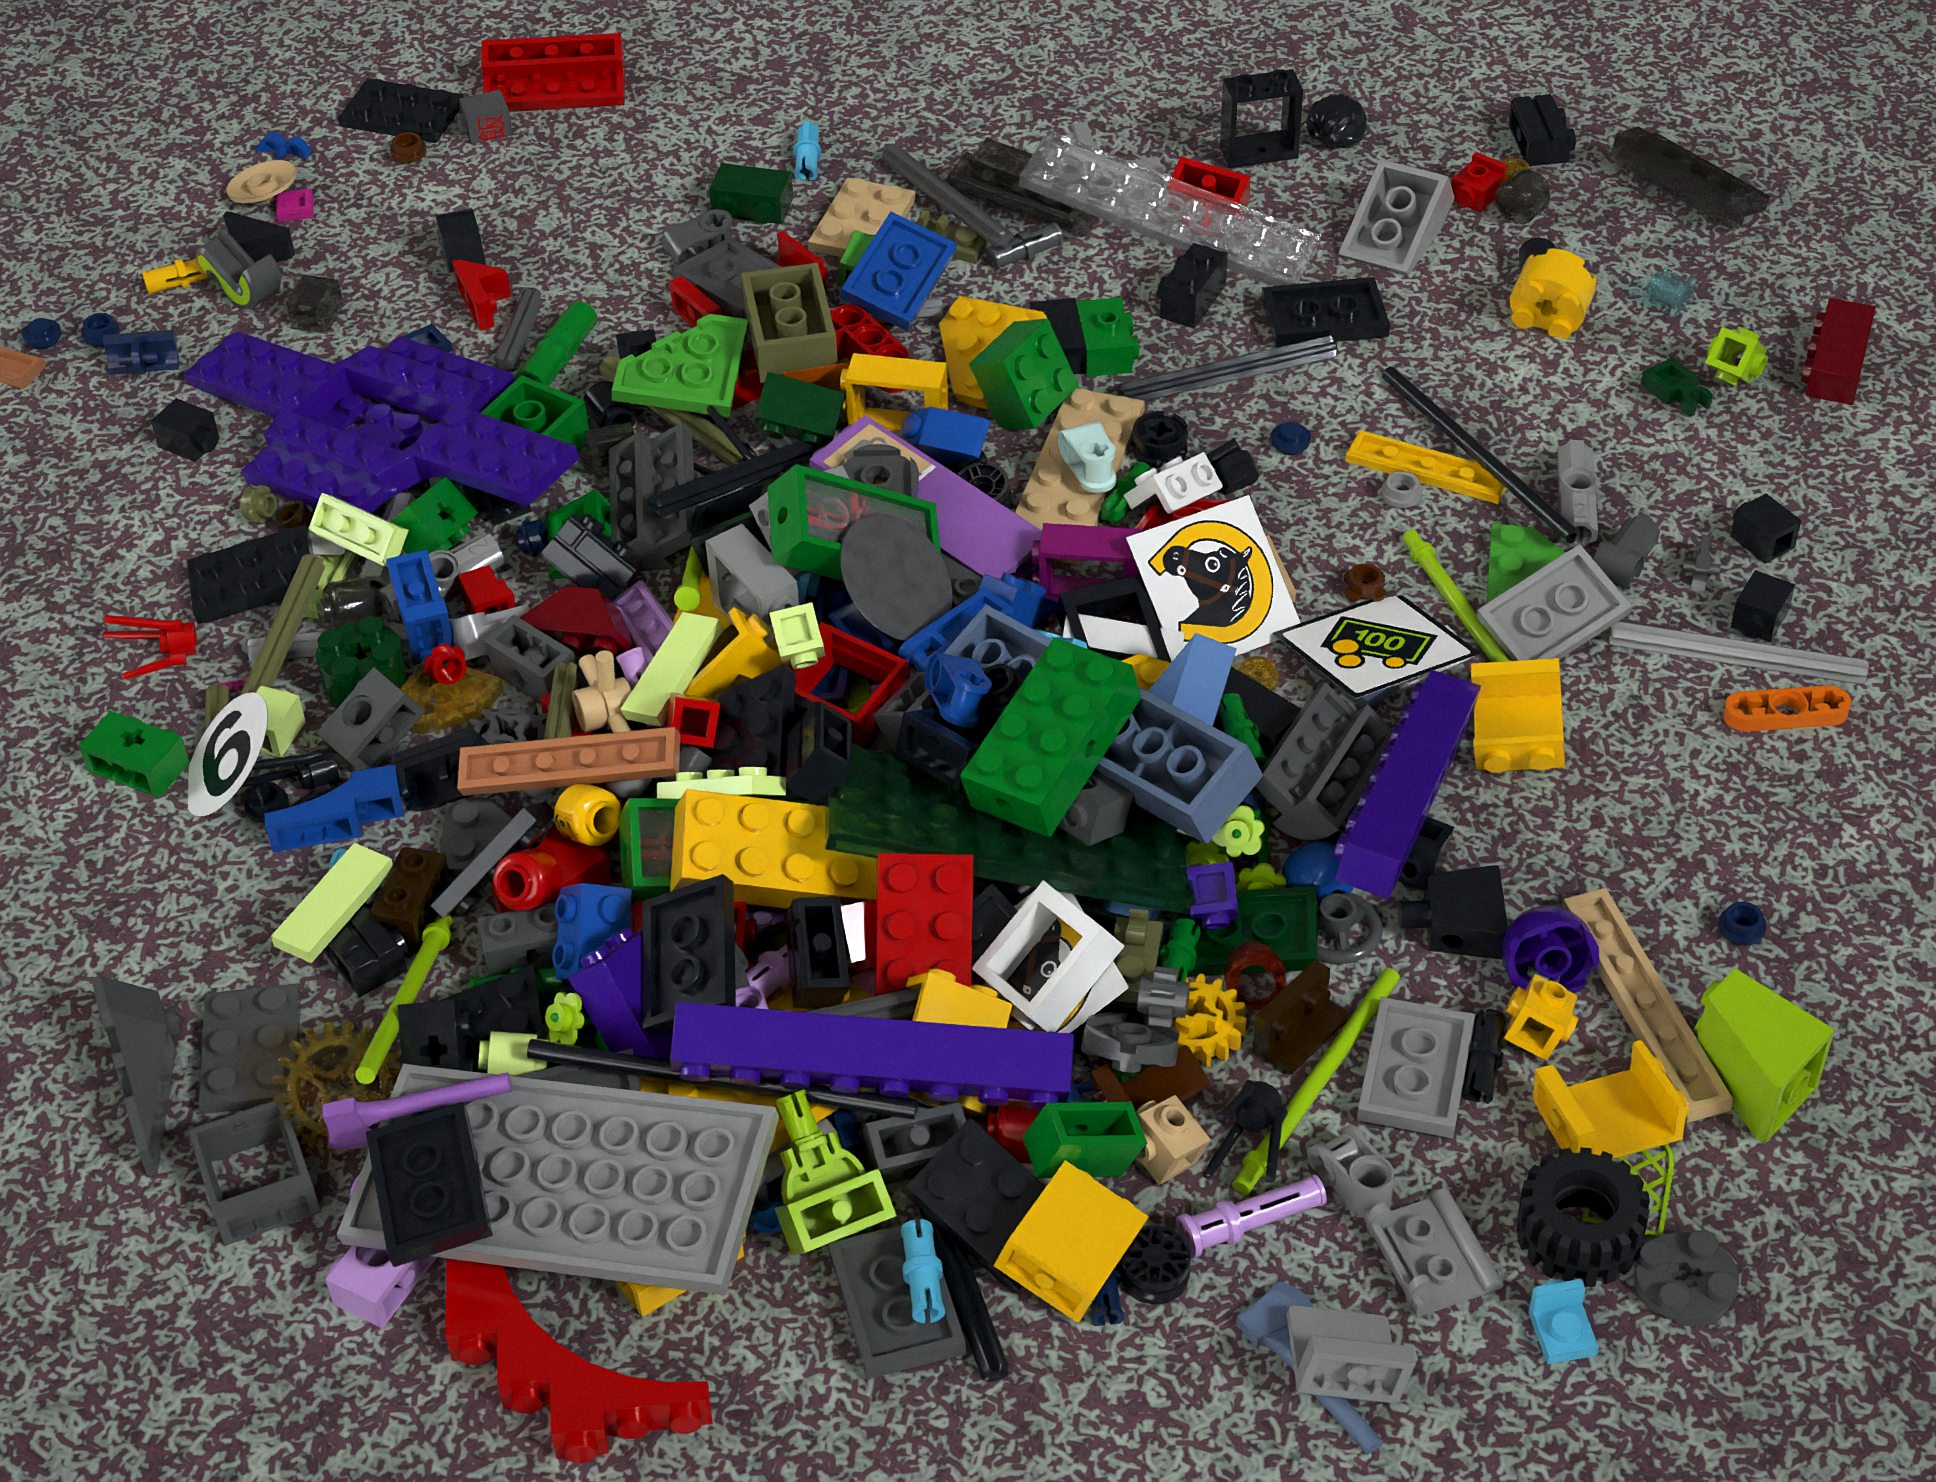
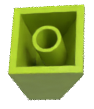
M1734 968L1721 982L1714 980L1704 992L1701 1004L1705 1008L1703 1015L1694 1028V1034L1698 1036V1042L1732 1096V1106L1755 1138L1766 1144L1819 1086L1835 1029Z

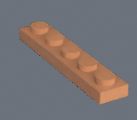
M676 727L463 747L460 748L457 789L463 796L573 786L575 784H594L676 776V773H679L680 733Z

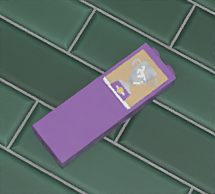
M866 415L853 425L844 428L837 438L827 446L818 449L812 458L809 459L810 468L825 471L837 467L843 459L845 464L848 459L854 457V450L873 444L894 446L901 450V456L906 457L909 461L911 457L918 466L919 491L916 498L936 503L940 551L942 554L981 578L984 577V574L1001 579L1003 572H1006L1022 580H1029L1033 576L1034 569H1039V565H1032L1033 540H1041L1042 530ZM874 477L872 483L882 484L884 482L882 477Z

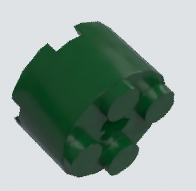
M368 616L359 622L345 624L335 630H326L317 639L316 659L325 697L333 707L338 708L355 689L358 682L373 667L402 691L408 685L409 680L400 638L390 627L384 625L381 618Z

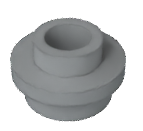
M1399 471L1388 476L1382 485L1381 496L1391 506L1408 508L1419 503L1422 498V487L1415 475Z

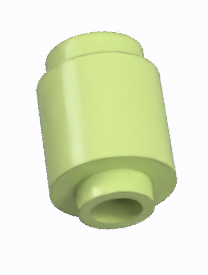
M491 1031L490 1041L480 1040L478 1070H487L488 1074L496 1075L508 1072L510 1076L515 1077L547 1069V1061L527 1058V1048L530 1039H542H537V1034Z

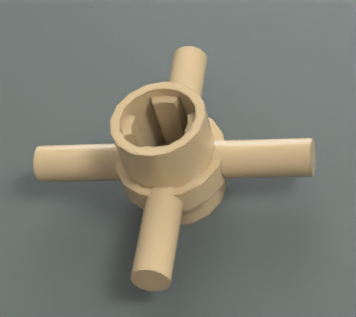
M604 650L598 652L595 657L589 654L580 658L579 666L589 686L574 690L572 692V702L582 731L587 733L602 729L604 734L632 731L627 723L629 720L625 719L620 710L632 691L624 677L615 679L613 654L610 651Z

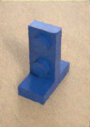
M426 549L386 559L388 572L407 635L413 665L425 663L426 658L431 655L432 650L436 646L449 644L450 647H453L448 611L444 598L441 599L428 551Z

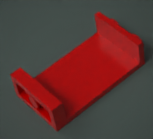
M784 231L777 233L780 259L774 261V263L781 267L818 263L825 294H827L825 277H827L828 271L823 259L814 255L801 242L794 240ZM683 276L669 281L673 310L692 328L697 326V320L708 314L733 317L721 310L719 305Z

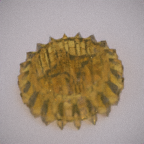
M326 1022L324 1023L326 1038L321 1040L316 1031L309 1028L305 1031V1034L311 1044L310 1046L305 1048L296 1040L289 1044L290 1048L299 1055L296 1061L283 1056L278 1061L281 1066L290 1068L291 1071L289 1077L283 1075H275L273 1077V1083L288 1085V1093L277 1094L273 1097V1100L276 1104L290 1102L292 1107L284 1111L279 1118L283 1122V1120H292L297 1116L300 1122L294 1127L296 1137L301 1136L307 1128L312 1130L313 1132L307 1143L311 1148H315L319 1144L322 1135L326 1137L329 1135L323 1119L322 1104L333 1101V1098L329 1095L333 1090H328V1083L318 1079V1075L327 1079H339L348 1070L347 1075L351 1080L347 1084H353L352 1090L362 1094L363 1098L361 1099L355 1095H340L337 1101L354 1097L357 1102L387 1100L391 1096L393 1091L392 1080H397L400 1070L390 1072L388 1065L400 1059L398 1052L389 1053L378 1071L380 1078L379 1096L361 1087L355 1076L360 1061L370 1045L367 1042L372 1034V1028L364 1026L358 1038L352 1037L354 1030L353 1022H344L342 1036H336L333 1023ZM336 1046L351 1047L346 1058H343L341 1064L332 1071H323L308 1064L318 1053ZM301 1078L315 1084L322 1092L323 1099L316 1119L309 1114L303 1104L300 1093ZM327 1138L326 1150L327 1152L334 1153L336 1152V1149L328 1148ZM348 1149L347 1151L352 1152L356 1149Z

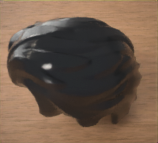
M1329 95L1316 101L1311 106L1307 116V131L1312 138L1324 140L1325 144L1330 148L1340 146L1352 148L1363 139L1367 126L1365 110L1357 100L1352 99L1349 95Z

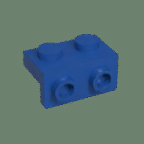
M580 883L560 889V895L555 904L558 935L552 955L557 981H569L568 977L583 967L580 960L583 956L598 947L606 945L604 940L627 927L630 928L632 889Z

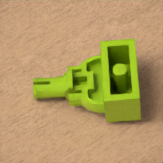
M805 1089L775 1100V1104L778 1105L791 1140L789 1145L791 1148L779 1153L786 1169L781 1185L784 1205L774 1209L792 1255L807 1253L897 1216L879 1168L865 1172L860 1161L852 1153L841 1147L835 1131L823 1135L822 1131H819L805 1096Z

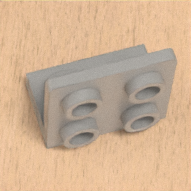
M1296 1305L1289 1307L1287 1322L1297 1393L1399 1403L1416 1365L1413 1347L1392 1344L1389 1321L1386 1316Z

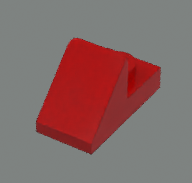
M465 260L452 261L457 289L479 330L495 327L493 314L498 313L496 301L511 297L508 273L501 268Z

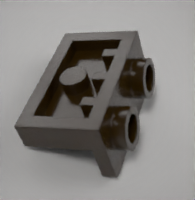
M411 847L401 848L370 911L372 920L394 924V929L400 932L407 944L408 951L411 953H418L423 944L422 934L426 926L434 923L439 915L431 905L452 884L446 855L444 853Z
M1315 959L1255 1015L1253 1051L1287 1074L1294 1073L1347 1022L1348 1012L1329 1000L1331 992L1328 990L1330 979L1329 967Z

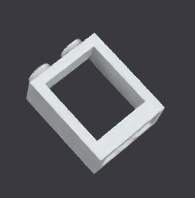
M1043 880L971 969L986 981L982 986L997 991V998L1004 1001L1009 1000L1015 1005L1010 1014L1029 1030H1033L1038 1024L1047 1032H1056L1124 948V945ZM1057 917H1059L1083 937L1034 998L1029 1001L1006 980Z

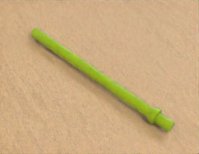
M1414 529L1406 531L1402 536V540L1411 551L1410 558L1414 563L1419 562L1489 661H1510L1503 649L1476 618V612L1436 559V551L1431 543L1424 542Z
M438 915L434 923L426 926L422 934L423 944L355 1072L356 1079L360 1083L370 1084L374 1081L399 1032L398 1005L412 1004L415 1001L439 951L448 946L451 940L450 930L453 926L451 916L443 919Z
M1385 968L1286 1106L1285 1109L1288 1111V1114L1282 1124L1280 1149L1377 1013L1381 997L1387 998L1400 980V975L1394 969ZM1270 1130L1257 1149L1249 1151L1243 1158V1168L1232 1182L1233 1189L1241 1195H1248L1260 1177H1266Z

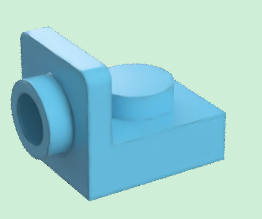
M1581 1279L1571 1281L1551 1280L1533 1289L1528 1313L1547 1364L1597 1356L1599 1346L1583 1307L1586 1289Z

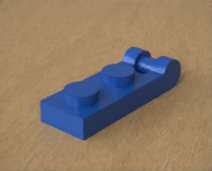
M984 587L905 641L900 647L897 656L907 660L909 667L915 666L919 669L918 672L925 671L928 660L931 655L929 656L925 652L932 648L935 651L934 653L943 654L985 604L1014 620L1015 609Z

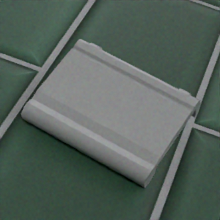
M1447 1188L1437 1190L1432 1194L1431 1198L1392 1211L1387 1203H1379L1372 1207V1209L1364 1211V1221L1371 1238H1374L1406 1295L1407 1303L1411 1310H1414L1417 1317L1503 1288V1282Z

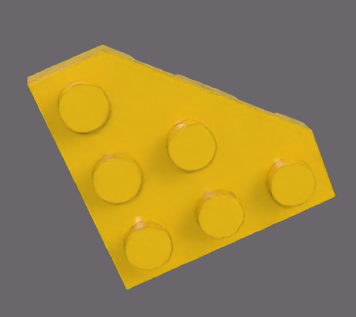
M965 296L957 298L939 323L953 394L958 401L987 410L990 408L969 363L1014 321L1048 319L1044 312Z

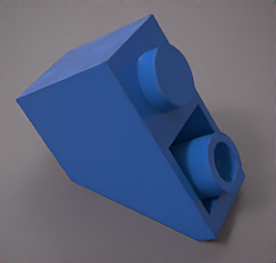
M1003 572L1001 579L984 574L978 591L986 587L1014 608L1015 620L1031 629L1037 627L1056 610L1058 604L1057 601L1044 596L1047 588L1027 579L1022 580L1006 572Z

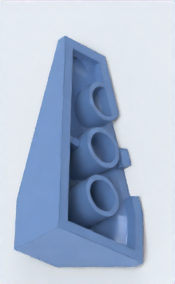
M1195 633L1148 692L1213 726L1237 648Z

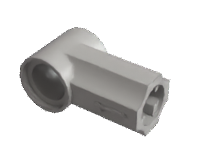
M528 604L485 615V612H480L449 621L454 646H458L463 650L465 661L483 655L488 656L484 640L512 615L520 618L530 611Z

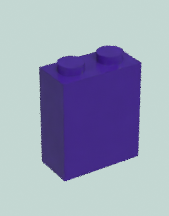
M627 927L605 939L606 945L598 947L580 959L583 967L568 977L575 992L580 995L583 1006L609 1051L619 1052L633 1048L634 1055L664 1060L671 1054L673 1030L653 1036L643 1029V929L632 933L631 929Z

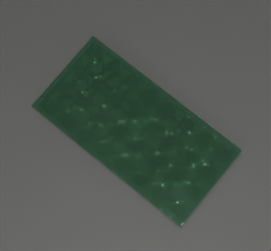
M852 743V773L841 786H836L835 793L828 792L825 804L826 850L876 859L877 853L973 855V876L1032 887H1038L1044 880L1059 892L1190 915L1189 906L1195 905L1196 902L1193 882L1187 879L1186 867H1189L1182 833L1177 832L1175 826L1133 802L1130 805L1124 831L1120 834L1088 846L1068 831H1064L1057 826L1051 837L1048 838L972 808L965 790L957 791L896 756L894 754L895 751H887L885 753L871 751Z

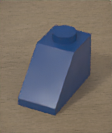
M928 407L910 413L903 423L902 435L904 441L939 464L946 466L979 459L990 421L982 417Z

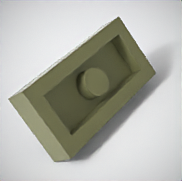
M925 209L917 219L918 225L958 244L956 253L953 256L955 259L976 264L990 246L988 241L971 228L950 225L945 214H942L936 221L930 219V211Z
M1130 908L1129 918L1116 917L1113 936L1124 945V948L1113 961L1129 988L1113 1001L1137 1004L1141 977H1154V970H1156L1159 960L1163 922L1148 920L1149 910Z

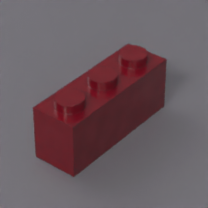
M1829 298L1826 312H1817L1813 335L1811 336L1807 358L1809 359L1805 361L1801 382L1808 383L1807 397L1853 405L1876 306Z

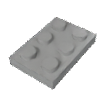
M1579 544L1479 608L1476 618L1512 661L1559 658L1560 660L1629 615L1632 605Z
M1381 997L1358 1106L1357 1121L1453 1139L1475 1014Z

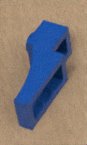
M396 765L351 772L352 779L320 797L293 807L264 813L265 827L272 852L362 837L361 824L404 817L403 799L399 792Z

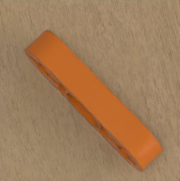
M1829 685L1740 691L1731 694L1727 698L1723 718L1728 726L1744 732L1834 726L1846 721L1852 701L1846 691ZM1823 702H1830V705L1837 709H1830V706ZM1788 705L1795 708L1798 713L1786 715L1779 712L1775 707ZM1737 708H1744L1746 713H1750L1751 715H1744V712Z

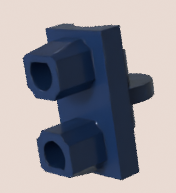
M174 330L110 334L103 337L109 375L126 373L145 375L146 372L179 369L180 361Z

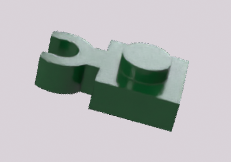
M1674 358L1667 359L1642 372L1640 384L1666 404L1676 400L1680 403L1681 411L1692 417L1695 415L1697 403L1706 409L1711 406L1712 393L1707 388L1697 386L1699 378Z

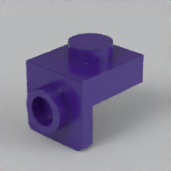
M1232 862L1186 867L1190 897V916L1195 921L1194 925L1202 924L1203 929L1216 930L1230 926V921L1240 920Z

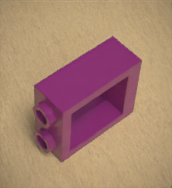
M1043 523L1041 540H1033L1032 565H1039V569H1034L1032 582L1047 588L1044 596L1058 602L1060 593L1120 580L1054 575V558L1124 563V578L1141 575L1126 537L1144 532V529ZM1131 610L1121 614H1136V612Z

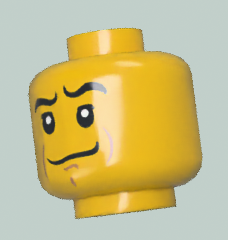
M575 784L566 788L559 796L554 809V820L556 828L564 837L587 846H601L609 842L619 829L618 817L622 810L619 801L613 793L590 784Z

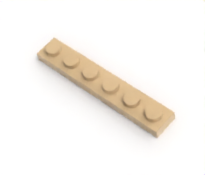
M1603 888L1563 899L1562 908L1569 909L1587 924L1598 944L1599 964L1596 971L1637 1041L1642 1040L1653 1057L1657 1056L1662 1061L1666 1076L1675 1089H1680L1686 1096L1689 1105V1116L1685 1118V1122L1690 1123L1729 1112L1733 1103L1732 1096L1607 889Z

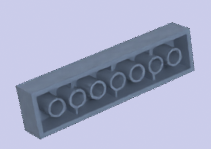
M985 604L943 654L978 660L983 671L996 664H1005L1016 669L1024 681L1052 640ZM1139 687L1141 700L1095 770L1133 792L1132 802L1207 845L1262 778L1263 774L1248 745ZM982 699V701H981V703H983L984 705H986V706H988V707L994 709L995 711H997V712H999V713H1001V714L1003 713V711H1004L1005 708L1007 707V706H1005V707L995 708V707H991V706L987 705V704L983 701V699Z

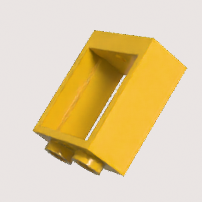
M853 353L849 368L842 369L840 391L846 393V399L842 408V421L848 423V426L853 425L866 415L889 431L902 430L904 421L911 413L909 411L866 407L865 385L924 391L925 408L934 407L948 410L947 363Z

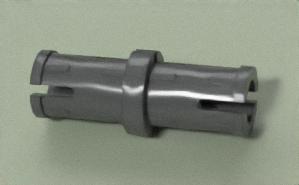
M1055 222L1029 233L1021 231L1015 235L1014 239L1008 242V247L1005 249L994 246L988 247V260L997 270L1024 258L1029 261L1034 259L1037 253L1062 245L1063 235L1058 224Z

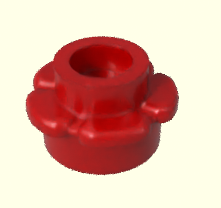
M449 644L436 646L432 650L431 655L425 660L426 673L431 674V679L434 682L451 685L461 680L467 668L463 650L458 646L450 647ZM444 660H448V662L444 666H442V662Z

